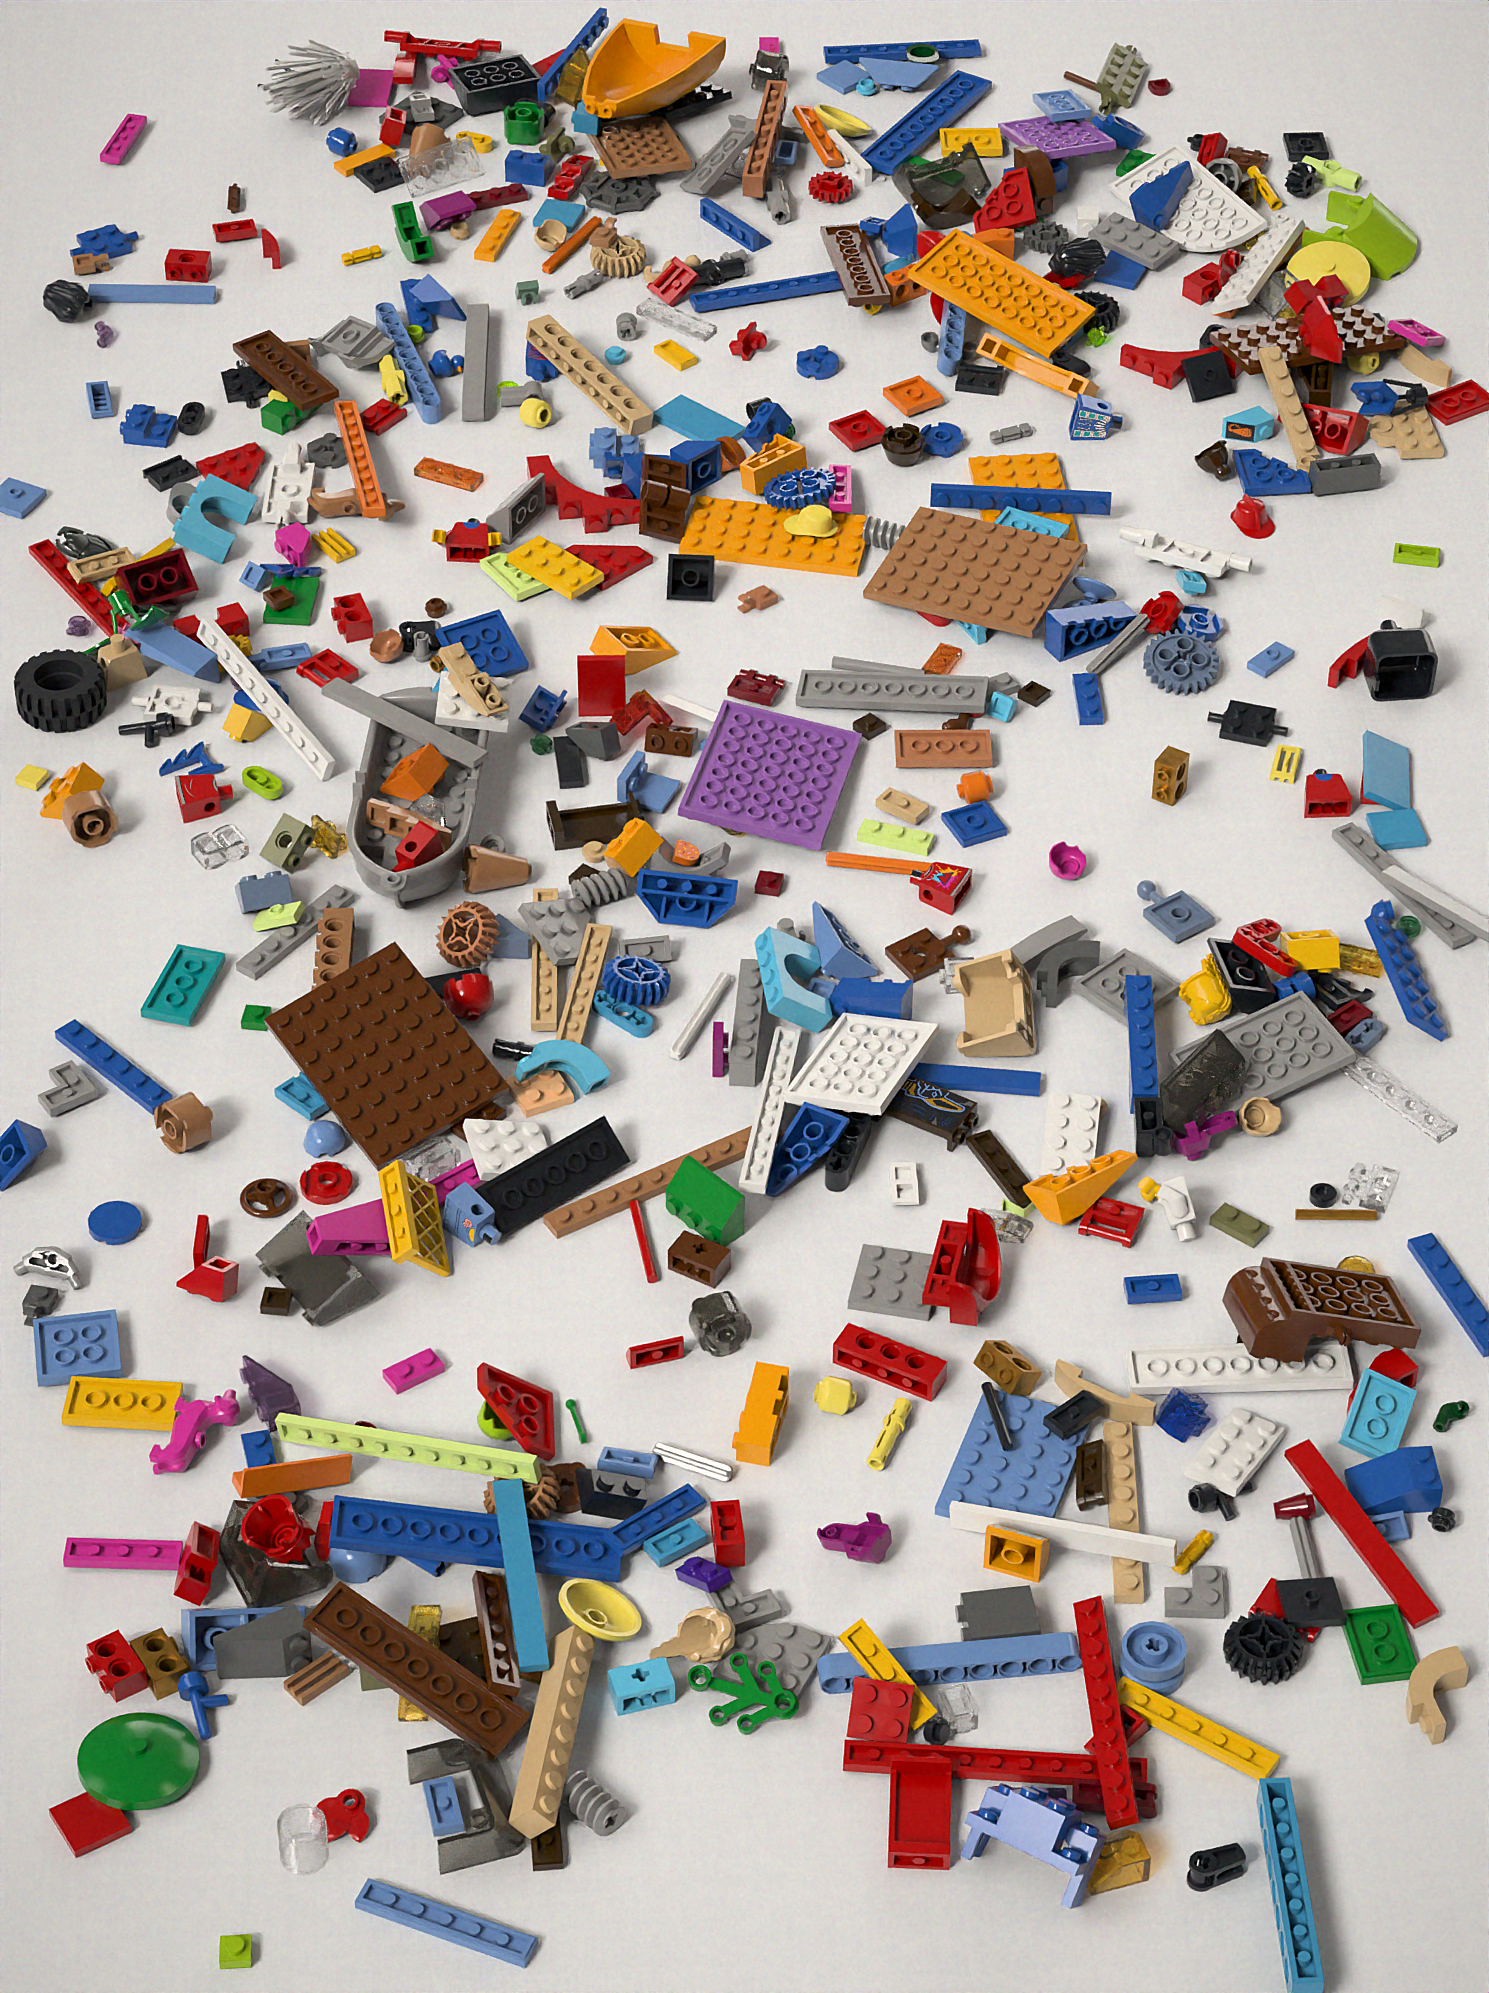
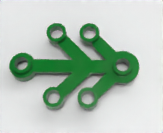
M743 1653L733 1654L730 1657V1666L735 1673H738L744 1686L712 1677L709 1668L704 1665H696L688 1672L689 1685L693 1690L703 1692L710 1689L737 1697V1699L723 1706H714L710 1709L709 1718L714 1726H723L729 1716L755 1704L767 1706L752 1715L743 1714L738 1718L737 1726L739 1732L749 1735L755 1731L756 1725L773 1717L780 1720L791 1719L799 1710L797 1696L791 1691L783 1690L776 1676L775 1666L770 1661L761 1662L758 1665L757 1671L759 1678L767 1682L772 1694L760 1691L748 1668L747 1657ZM736 1660L744 1661L741 1666H735L734 1662ZM763 1669H772V1672L770 1674H762ZM698 1678L706 1679L703 1684H697L696 1680ZM782 1703L790 1704L789 1708L785 1710L779 1707ZM716 1713L724 1714L721 1719L713 1718ZM745 1721L752 1723L748 1728H743L741 1724Z

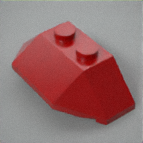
M1316 296L1302 316V325L1298 327L1299 337L1302 338L1304 347H1307L1310 355L1334 363H1341L1342 339L1338 336L1337 327L1321 296Z

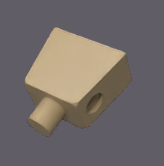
M122 634L112 635L110 637L111 644L98 650V663L103 668L106 692L147 678L139 650L130 639H125Z

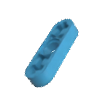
M605 990L594 993L592 1007L594 1012L637 1038H646L653 1033V1018L649 1014L632 1004L628 1005L626 1002H618L617 998H611L610 994H607ZM618 1012L629 1013L627 1016L617 1015Z

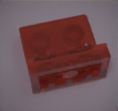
M645 689L632 695L630 702L623 708L617 709L609 722H616L617 730L623 736L629 733L647 715L657 725L662 722L668 727L674 721Z

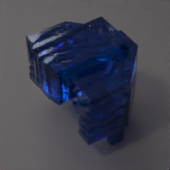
M1173 1387L1170 1394L1167 1395L1159 1407L1158 1415L1155 1417L1156 1424L1168 1435L1185 1443L1189 1436L1199 1437L1202 1430L1210 1422L1211 1418L1206 1416L1204 1412L1209 1404L1205 1403L1206 1401L1200 1398L1198 1394Z

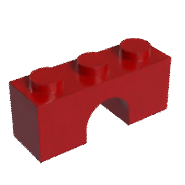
M1333 274L1322 276L1315 286L1312 285L1309 279L1295 281L1283 296L1296 315L1306 312L1316 296H1321L1327 308L1331 309L1341 307L1345 303V298L1350 293L1338 276Z
M238 602L217 608V620L215 622L227 636H250L249 618ZM195 614L173 620L174 630L207 648L197 636L201 621L198 620Z

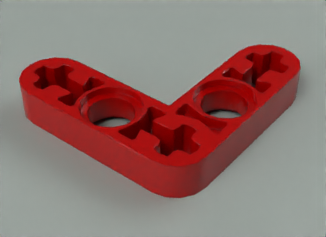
M1263 918L1237 928L1232 938L1234 944L1278 974L1292 977L1298 967V962L1294 958L1271 944V942L1277 940L1282 930V927L1277 922Z

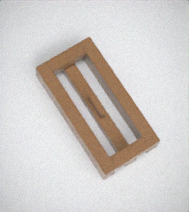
M330 1650L283 1681L284 1689L301 1706H304L349 1676V1667L346 1664L342 1665L338 1657L334 1658V1653ZM335 1669L334 1672L322 1679L323 1676ZM310 1685H313L312 1687H310L309 1689L300 1694L301 1691H303Z

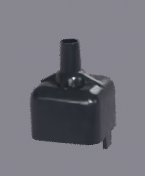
M1393 620L1383 621L1380 625V630L1373 632L1368 638L1363 668L1364 677L1372 699L1384 702L1425 699L1429 697L1434 687L1438 656L1432 639L1425 629H1402V627L1398 628Z

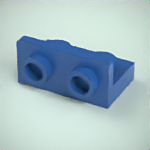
M1384 381L1353 383L1350 389L1356 395V398L1363 402L1358 412L1362 416L1389 415L1394 410L1399 398Z

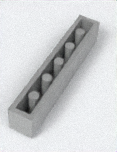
M741 959L729 1061V1086L755 1087L765 997L760 968L756 959Z

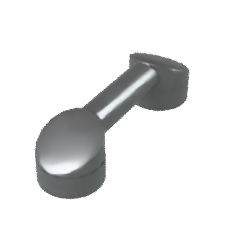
M925 332L921 335V344L926 351L935 353L939 350L938 335L935 332ZM975 341L963 343L961 356L963 360L972 359L978 354L976 352L978 343Z

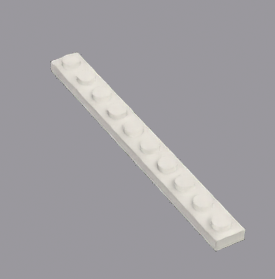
M211 616L202 617L197 632L198 638L210 651L217 654V660L321 781L330 780L336 762L334 758Z
M778 1026L775 1028L739 1179L738 1191L752 1194H765L786 1105L783 1093L791 1083L801 1039V1029Z

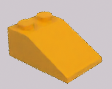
M600 625L589 648L595 655H625L626 675H634L677 654V651L651 627Z

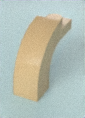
M1458 1646L1440 1649L1429 1654L1416 1665L1410 1676L1405 1705L1409 1724L1419 1722L1422 1733L1427 1734L1432 1745L1443 1743L1447 1724L1434 1698L1445 1691L1466 1686L1469 1668Z

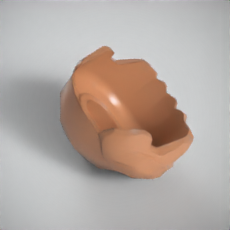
M394 629L379 631L372 638L373 641L369 645V653L378 662L384 663L395 660L401 655L404 648L403 639Z

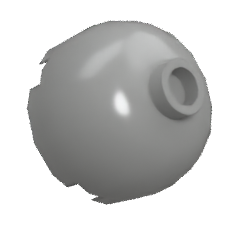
M1218 158L1205 166L1211 174L1232 192L1236 193L1241 187L1243 180L1242 171L1233 160Z

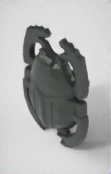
M63 526L58 531V536L64 534L66 541L62 542V544L60 539L55 540L57 550L77 560L117 549L107 539L95 534L87 533L83 535L84 531L73 527Z

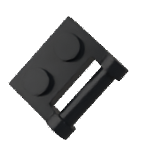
M961 361L955 383V391L998 396L1003 379L1004 366L988 367L971 365L968 362Z

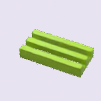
M1395 543L1392 563L1438 568L1441 548Z

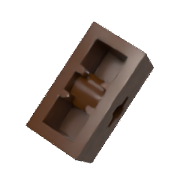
M684 1230L668 1249V1269L715 1289L731 1269V1249Z

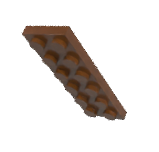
M271 330L233 343V351L302 412L339 397L338 388Z

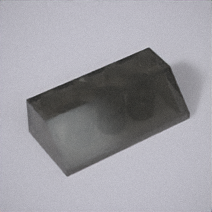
M1216 1029L1159 1085L1163 1126L1187 1135L1184 1124L1195 1121L1197 1128L1201 1127L1204 1121L1212 1113H1215L1218 1107L1226 1099L1230 1098L1232 1093L1246 1081L1245 1058L1221 1030Z

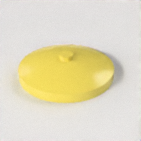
M1335 241L1317 242L1302 248L1290 259L1286 268V286L1289 289L1295 281L1309 279L1312 285L1315 286L1322 276L1336 274L1350 293L1345 298V303L1339 308H1347L1358 302L1367 292L1370 285V266L1365 256L1348 244Z

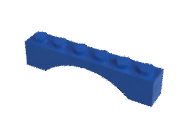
M1151 975L1125 976L1123 999L1128 1032L1130 1114H1134V1097H1158L1159 1095Z

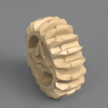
M617 235V239L609 249L592 245L590 253L593 269H600L601 271L598 273L602 272L603 276L609 275L610 278L613 276L618 278L622 276L627 278L628 275L634 276L635 273L641 272L647 259L644 244L640 240H635L634 237H627V235Z

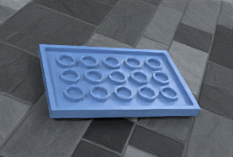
M994 1389L1013 1443L1011 1450L1004 1451L984 1394H982L935 1505V1515L950 1518V1504L952 1501L1055 1518L1076 1465V1446L1084 1444L1092 1421L1062 1440L1043 1425L1044 1416L1059 1406L1018 1395H1009L1007 1392Z

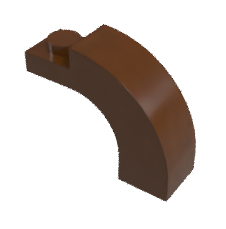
M1034 145L1013 148L1014 168L1027 167L1036 216L1052 214L1053 195H1057V190L1049 160L1043 151Z

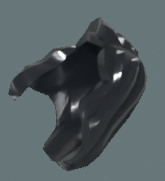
M1080 237L1070 242L1062 243L1051 257L1048 265L1056 275L1063 273L1065 277H1072L1079 273L1089 276L1097 271L1099 267L1105 265L1106 255L1100 242L1096 239Z
M59 279L48 284L43 293V306L48 311H51L60 322L74 321L80 316L82 308L93 307V301L81 283Z

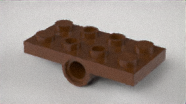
M644 454L641 458L639 534L680 544L685 532V511L690 502V490L686 489V464Z

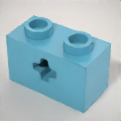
M665 1657L649 1659L645 1662L619 1666L608 1670V1690L618 1716L675 1703V1682Z

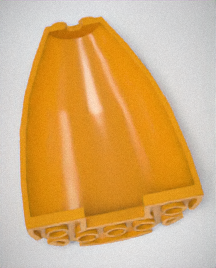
M623 18L595 52L588 66L582 93L585 110L589 114H595L601 118H619L646 114L672 104L695 90L719 69L726 53V38L691 31L687 35L689 47L660 42L658 24Z

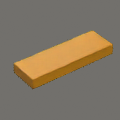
M381 143L334 162V169L343 176L348 177L354 174V168L364 163H370L388 156L393 159L396 157L395 150Z

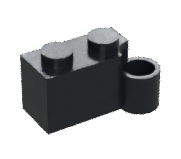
M1134 1097L1135 1154H1137V1157H1152L1155 1154L1167 1156L1173 1152L1174 1133L1171 1128L1162 1125L1161 1097Z

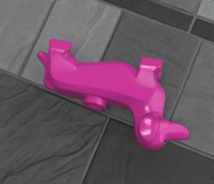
M227 1390L223 1397L220 1395L215 1396V1402L199 1399L186 1403L185 1399L178 1397L174 1411L181 1413L174 1420L170 1443L163 1450L160 1445L154 1444L149 1454L150 1462L157 1463L152 1468L154 1474L181 1473L185 1471L198 1448H204L206 1444L205 1432L210 1425L221 1423L224 1426H232L238 1421L240 1407L236 1400L235 1390Z

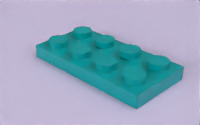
M177 944L140 1009L141 1017L189 1027L226 962L225 953Z

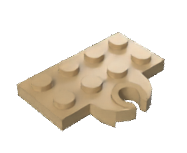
M1397 401L1392 412L1412 404L1407 401ZM1425 406L1393 417L1390 414L1376 415L1370 420L1368 431L1371 432L1370 437L1377 441L1380 447L1395 446L1400 459L1443 458L1444 449Z

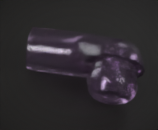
M99 321L94 325V329L99 336L97 345L105 348L113 338L114 333L108 325H105L104 321Z

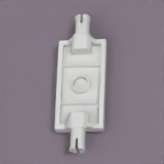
M289 443L287 454L280 462H270L262 509V522L275 523V530L289 526V523H307L310 504L307 502V498L312 495L315 463H306L301 459L300 452L302 447L299 443H295L294 448L293 443Z
M1123 525L1119 533V538L1138 543L1135 546L1134 554L1141 556L1144 560L1162 561L1166 566L1177 565L1184 567L1186 571L1203 572L1206 576L1212 578L1220 577L1230 567L1249 572L1253 564L1252 558L1236 555L1234 552L1223 549L1214 550L1159 535L1158 532L1148 529L1141 530Z

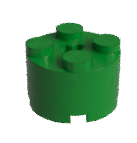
M517 102L515 107L510 109L507 106L503 112L504 135L507 138V143L511 145H538L539 140L544 136V110L542 108L540 110L537 108V104L532 102Z

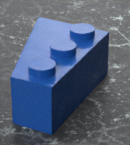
M842 977L830 995L832 1016L840 1018L843 1013L908 1021L912 1019L913 980H906L905 983H893L892 979H884L883 982H872L870 978Z

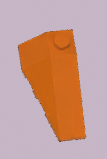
M990 229L971 234L977 241L1001 251L1013 261L1014 229Z

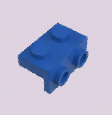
M538 685L518 719L541 733L544 732L547 725L552 728L559 716L555 712L561 713L567 703L564 697L568 691L563 690L558 697Z

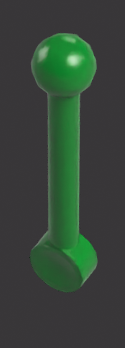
M569 1399L566 1401L565 1406L572 1414L580 1443H587L586 1434L583 1432L575 1409L576 1401Z

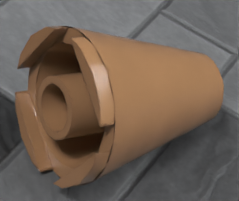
M424 123L420 127L416 126L413 130L407 164V172L412 178L424 179L448 153L451 147V139L444 135L445 131L434 124Z
M468 844L469 847L465 848L462 871L465 872L467 878L462 879L465 893H476L525 884L527 879L531 878L532 865L528 864L525 858L476 844Z

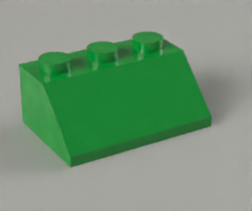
M690 1155L686 1156L666 1188V1209L671 1215L678 1217L690 1229H694L705 1239L726 1247L744 1235L745 1196Z

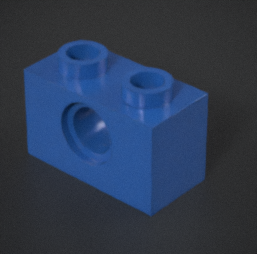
M763 402L758 407L757 413L747 425L741 437L755 452L759 453L762 450L763 444H770L774 440L773 436L778 433L783 436L792 419L778 403Z

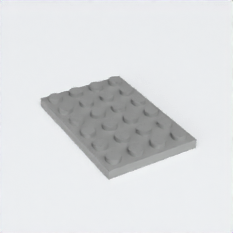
M1302 990L1168 1053L1169 1061L1214 1116L1223 1112L1234 1111L1236 1117H1238L1242 1104L1252 1097H1263L1272 1101L1356 1061L1355 1051Z

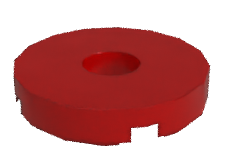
M324 1161L311 1165V1169L307 1171L305 1169L301 1174V1193L308 1201L315 1204H336L346 1199L352 1192L353 1177L351 1171L348 1168L347 1170L343 1168L342 1164L338 1162ZM323 1181H331V1182H332V1183H330V1184H321V1182H323Z

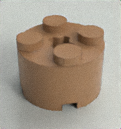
M83 791L65 799L62 819L76 843L82 844L83 847L95 848L104 845L110 840V835L113 831L115 833L117 830L118 819L108 800L100 791Z
M187 1092L163 1103L155 1109L154 1122L156 1129L161 1127L164 1135L160 1138L164 1145L173 1153L178 1154L188 1151L212 1139L210 1121L213 1120V1113L208 1106H203L193 1092Z

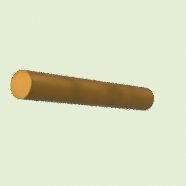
M1295 1209V1220L1377 1219L1376 1210Z

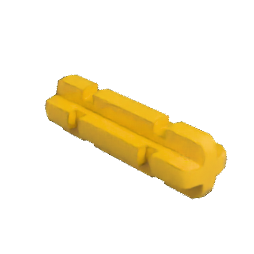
M379 245L370 246V249L366 247L352 251V254L350 252L343 253L341 260L347 266L353 264V262L358 263L370 260L371 257L377 258L382 255Z
M1206 1530L1198 1532L1195 1536L1196 1538L1192 1539L1182 1550L1181 1555L1177 1556L1176 1565L1172 1567L1174 1572L1184 1575L1190 1569L1189 1566H1192L1205 1552L1204 1549H1207L1213 1543V1535L1211 1533H1208Z

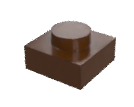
M284 585L263 592V600L274 611L295 604L294 596Z

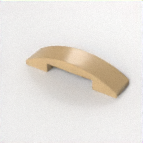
M1397 333L1404 339L1403 347L1394 349L1395 355L1401 364L1417 377L1431 384L1449 388L1452 368L1440 359L1431 361L1411 345L1412 340Z
M1061 1359L1056 1361L1054 1381L1070 1399L1082 1390H1085L1104 1405L1103 1413L1099 1415L1103 1418L1116 1422H1132V1425L1153 1426L1155 1423L1157 1403L1133 1392L1125 1399L1082 1379V1369Z

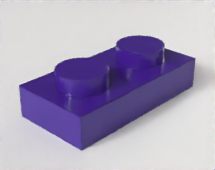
M699 1556L687 1559L684 1565L675 1569L678 1580L707 1593H712L733 1580L730 1569Z

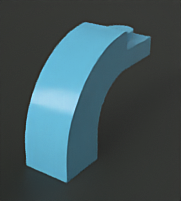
M548 1040L536 1044L531 1055L524 1057L518 1062V1067L514 1073L518 1082L521 1083L543 1071L559 1070L570 1075L584 1095L606 1085L611 1076L610 1071L598 1055L587 1047L568 1040Z

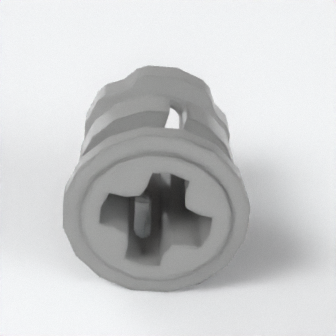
M621 313L616 319L618 338L623 341L632 340L636 335L637 318L632 313Z

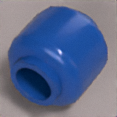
M340 127L331 130L326 139L330 152L342 157H347L354 153L358 146L355 134Z

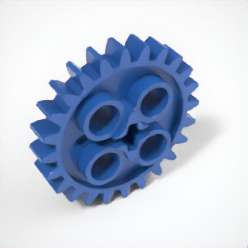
M804 467L802 470L785 471V475L778 474V478H771V482H766L767 486H764L763 492L765 501H767V504H771V507L777 506L778 509L785 507V510L790 507L797 509L798 506L805 508L808 504L814 505V502H823L822 498L828 499L829 495L834 494L836 481L835 476L828 469L823 471L822 468L815 470L812 467L806 470V467ZM797 482H801L802 495H799Z

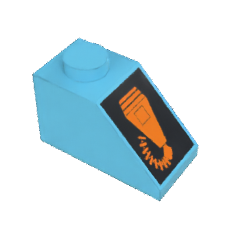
M1260 406L1223 418L1222 437L1224 439L1251 443L1273 437L1274 418Z

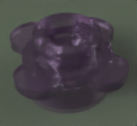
M73 616L68 621L69 628L66 629V633L77 637L86 636L89 634L88 627L91 626V622L84 616Z

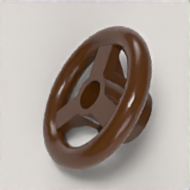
M263 1178L249 1183L242 1190L239 1200L242 1209L249 1215L257 1218H272L281 1215L291 1206L293 1193L286 1183L273 1178ZM282 1190L285 1194V1200L279 1207H276L274 1197ZM248 1201L259 1202L265 1205L268 1210L255 1209L250 1206Z

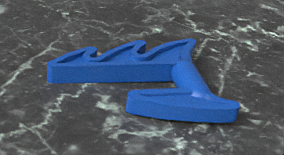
M260 564L262 568L277 575V578L293 575L294 577H300L307 574L309 576L321 574V567H294V564Z
M201 741L189 751L188 755L186 749H183L176 756L173 763L171 759H167L160 767L159 775L162 777L198 762H201L203 766L189 771L188 775L214 774L223 771L224 766L223 764L212 762L204 751V742Z

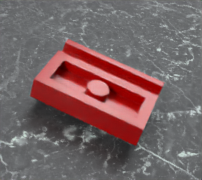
M382 398L359 415L363 429L370 433L374 431L377 436H380L406 418L407 409H400L399 405Z

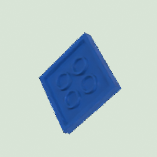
M500 609L436 629L435 635L442 647L461 642L478 670L490 674L491 677L503 678L529 668V662Z

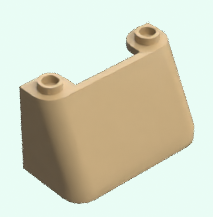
M1011 948L954 965L955 976L952 977V982L955 990L960 991L964 996L966 1031L960 1032L956 1039L959 1053H963L966 1057H1017L1035 1054L1036 1044L1031 980L1026 968Z

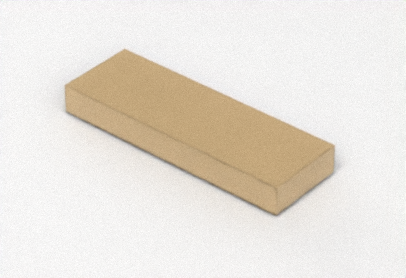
M123 547L68 562L67 569L77 584H82L114 575L117 568L132 564L136 559L128 547Z

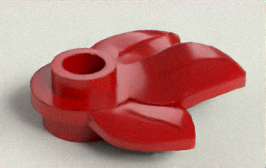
M1228 249L1227 253L1222 254L1219 260L1218 267L1220 270L1217 278L1220 287L1225 286L1229 278L1237 273L1236 268L1239 267L1241 261L1239 251Z
M346 1789L339 1793L337 1797L325 1798L316 1805L312 1815L316 1819L323 1820L321 1832L326 1843L339 1838L346 1832L358 1843H361L366 1837L370 1827V1819L364 1811L366 1800L359 1790ZM350 1799L355 1800L352 1806H345L346 1801Z

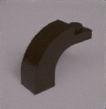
M964 188L953 198L941 204L930 203L916 190L910 195L915 202L913 207L917 210L916 214L926 225L935 229L945 230L961 226L970 221L977 210L980 211L982 208Z

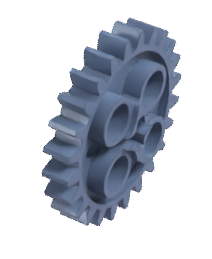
M1175 629V633L1171 634L1167 630L1165 637L1158 634L1157 640L1151 639L1150 645L1146 646V652L1143 657V669H1146V676H1151V683L1158 682V689L1163 686L1166 687V693L1173 689L1175 695H1178L1179 691H1183L1184 695L1187 696L1188 690L1197 694V688L1204 691L1206 684L1211 686L1212 680L1217 677L1220 664L1219 655H1216L1217 648H1211V641L1205 643V636L1197 638V632L1188 635V630L1185 629L1183 634H1180L1178 629Z

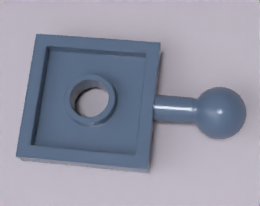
M1150 880L1141 881L1137 886V894L1140 898L1144 900L1150 899L1155 903L1143 909V917L1174 943L1214 923V916L1183 890L1163 898L1156 892V886Z

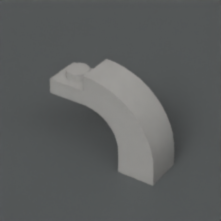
M662 836L661 838L664 842L643 866L647 870L716 877L717 870L723 869L728 864L731 847L726 842H723L709 851L700 854L696 864L693 866H685L672 862L674 847Z

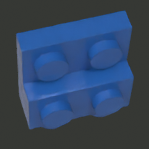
M134 404L132 409L126 410V422L121 421L120 434L123 435L124 444L167 448L177 426V416L156 414L155 406Z

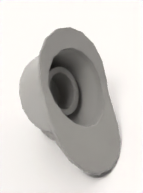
M177 483L170 491L166 515L173 525L178 518L182 520L180 515L185 505L190 506L188 501L192 493L197 494L195 492L196 487L189 483Z

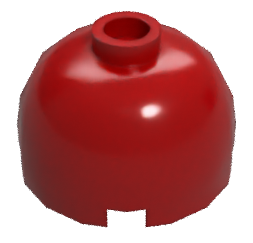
M476 973L462 975L463 980L456 982L454 978L450 979L443 985L442 993L445 1004L453 1015L467 1021H474L491 1008L494 1000V988L492 980L489 981L488 976Z

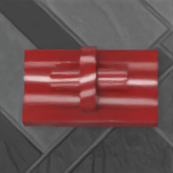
M750 322L746 329H740L737 332L738 340H733L729 344L732 355H741L743 361L749 360L756 349H763L767 344L765 334L756 330V322Z

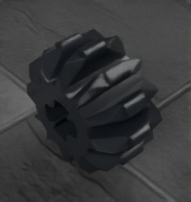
M1305 162L1293 164L1292 169L1288 170V176L1285 177L1287 180L1285 187H1287V192L1291 195L1304 198L1306 195L1311 194V190L1315 189L1314 185L1318 182L1316 180L1318 173H1316L1315 167Z

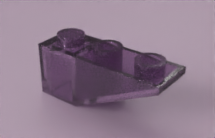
M242 1356L243 1368L239 1369L241 1380L244 1385H249L248 1394L252 1404L257 1403L258 1418L261 1423H266L269 1432L278 1430L275 1419L279 1413L301 1416L300 1403L292 1385L249 1356Z

